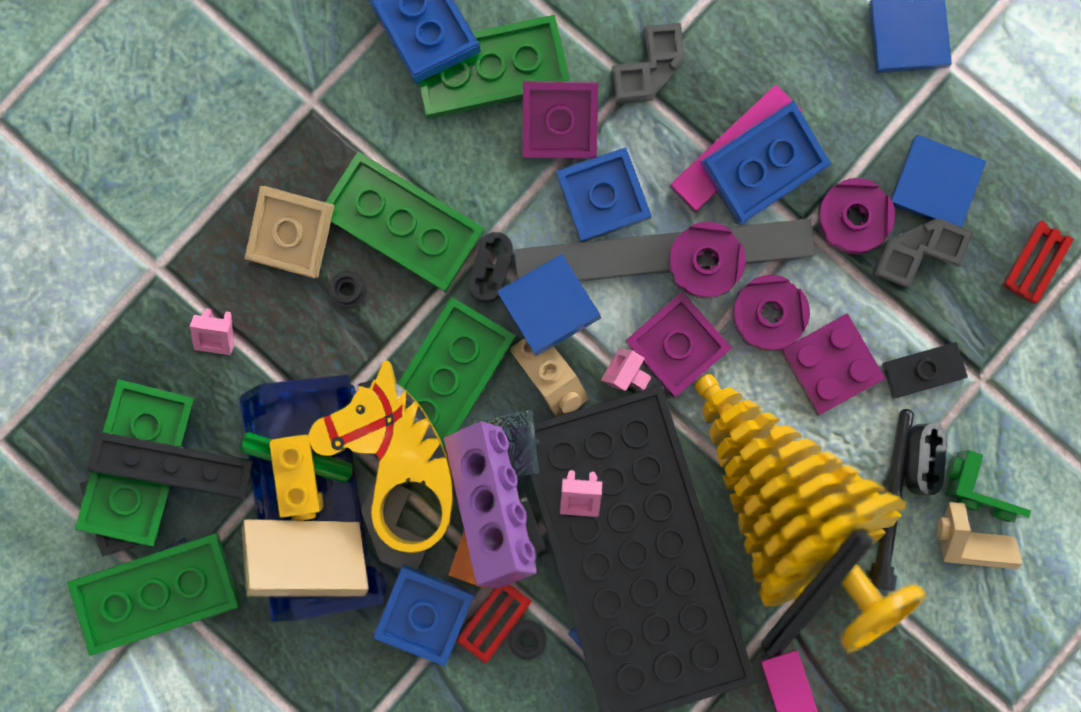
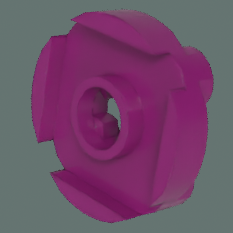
M851 178L840 182L828 191L819 205L817 216L819 229L827 245L835 247L844 253L863 254L883 243L893 229L895 209L889 196L886 197L884 192L878 188L879 185L868 179ZM850 207H857L859 214L865 215V223L860 221V226H857L847 219V212L851 213L852 211Z
M700 222L690 226L689 229L683 231L676 238L669 253V270L675 285L687 294L701 299L717 298L728 293L742 277L746 264L745 250L741 242H738L730 229L715 222ZM704 251L712 252L711 258L715 256L717 258V265H712L709 270H704L701 268L702 264H697L696 258L702 257Z
M778 275L761 276L747 284L739 292L732 312L734 326L743 342L759 350L778 351L790 346L800 338L810 318L809 303L802 290L790 283V280ZM771 303L775 310H780L781 318L776 317V323H768L767 318H762L761 309H766L764 304Z

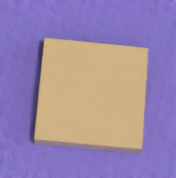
M260 186L244 259L307 277L318 278L335 205L271 187Z

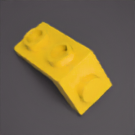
M305 434L272 439L270 441V450L280 518L292 516V521L316 518L315 513L322 510L324 501L322 492H317L309 436Z

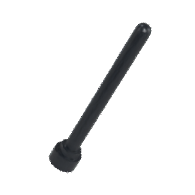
M903 409L898 415L886 492L894 494L899 498H902L908 435L913 427L914 414L910 409ZM898 520L893 526L882 528L886 534L879 539L876 563H871V569L866 570L867 578L877 589L895 591L897 575H894L895 567H891Z

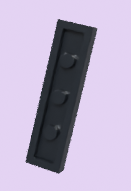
M96 431L87 470L245 500L253 460Z

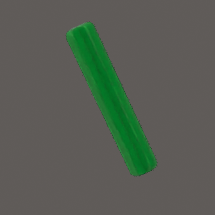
M250 432L245 433L240 444V451L272 461L270 441L272 439ZM312 451L316 475L342 483L349 481L353 470L351 463Z

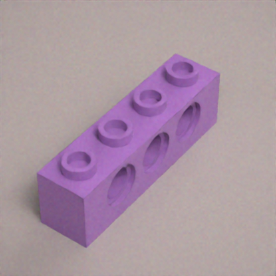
M480 421L444 437L477 586L501 588L537 574L534 562L536 554L528 538L525 525L526 512L519 501L516 488L517 476L511 467L507 451L509 443L502 427ZM503 535V542H502V545L500 546V539H501V536Z

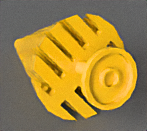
M711 374L703 375L696 381L695 390L701 398H705L707 401L702 407L705 422H713L709 435L712 444L719 445L716 452L720 467H724L727 475H722L726 488L736 492V494H730V501L734 512L740 513L738 514L740 534L744 533L747 536L744 546L747 554H751L754 560L752 563L754 570L752 572L756 583H761L762 590L759 591L764 607L778 606L797 598L853 529H867L869 535L874 538L875 544L886 534L882 528L893 526L902 516L897 510L906 509V501L890 493L880 495L878 492L885 491L883 486L873 480H863L858 475L860 473L858 470L850 465L842 466L843 461L831 452H822V446L813 440L804 438L793 441L796 438H802V433L788 425L779 427L777 423L781 419L772 413H761V406L751 400L740 402L742 399L741 393L731 387L721 389L719 382ZM856 565L841 584L862 610L863 614L853 621L842 633V646L849 653L863 648L878 639L916 610L926 599L927 594L918 585H907L883 598L860 567Z

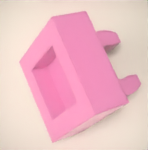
M206 309L202 316H193L190 331L194 350L231 355L235 344L231 312H226L224 319L213 318L211 309Z
M619 348L601 381L612 388L626 391L629 385L644 390L651 376L639 369L645 359L633 350Z
M569 471L567 479H563L560 514L599 517L602 482L597 481L595 472H590L589 481L575 480V471Z

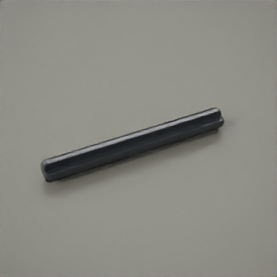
M860 528V530L853 529L763 638L761 647L766 650L765 654L767 656L773 657L774 655L779 656L871 549L874 544V538L869 535L867 529Z

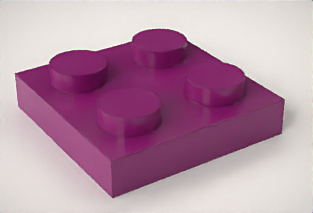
M523 81L522 158H596L598 81Z
M683 291L625 340V343L631 350L645 358L643 360L644 365L673 398L677 397L732 349Z
M848 313L780 351L817 416L886 379Z

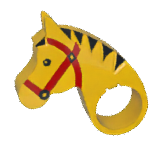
M385 360L381 365L376 380L358 383L359 390L355 393L348 406L338 412L318 419L312 425L309 432L310 445L316 453L324 456L339 454L346 448H350L358 453L376 454L379 458V467L372 504L374 528L378 536L390 547L402 552H419L436 544L447 531L453 512L454 483L448 456L440 437L418 402L403 387L396 383L392 364ZM409 479L410 482L422 483V480L426 481L425 485L435 492L442 506V519L438 530L429 538L421 541H408L399 538L389 529L384 518V503L388 494L395 486L407 482Z

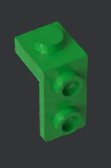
M966 450L957 452V456H953L950 459L946 471V477L950 478L945 495L956 498V503H965V507L968 510L979 511L980 506L993 510L992 517L1002 521L1015 523L1016 518H1030L1031 510L973 492L983 454Z

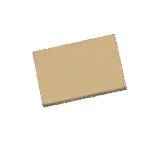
M243 521L242 540L247 596L366 595L368 585L359 522Z

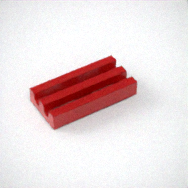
M1042 220L1035 225L1001 285L1032 304L1039 302L1074 240L1068 235L1064 237L1060 234L1061 231L1056 228L1050 229L1047 227L1048 224ZM1041 235L1047 237L1020 286L1017 285L1015 281ZM1054 243L1059 244L1033 291H1028Z
M510 584L501 588H494L458 636L456 642L487 664L532 600ZM502 590L506 591L508 596L474 642L468 641L466 638ZM514 599L518 600L521 604L484 653L479 649L480 645Z

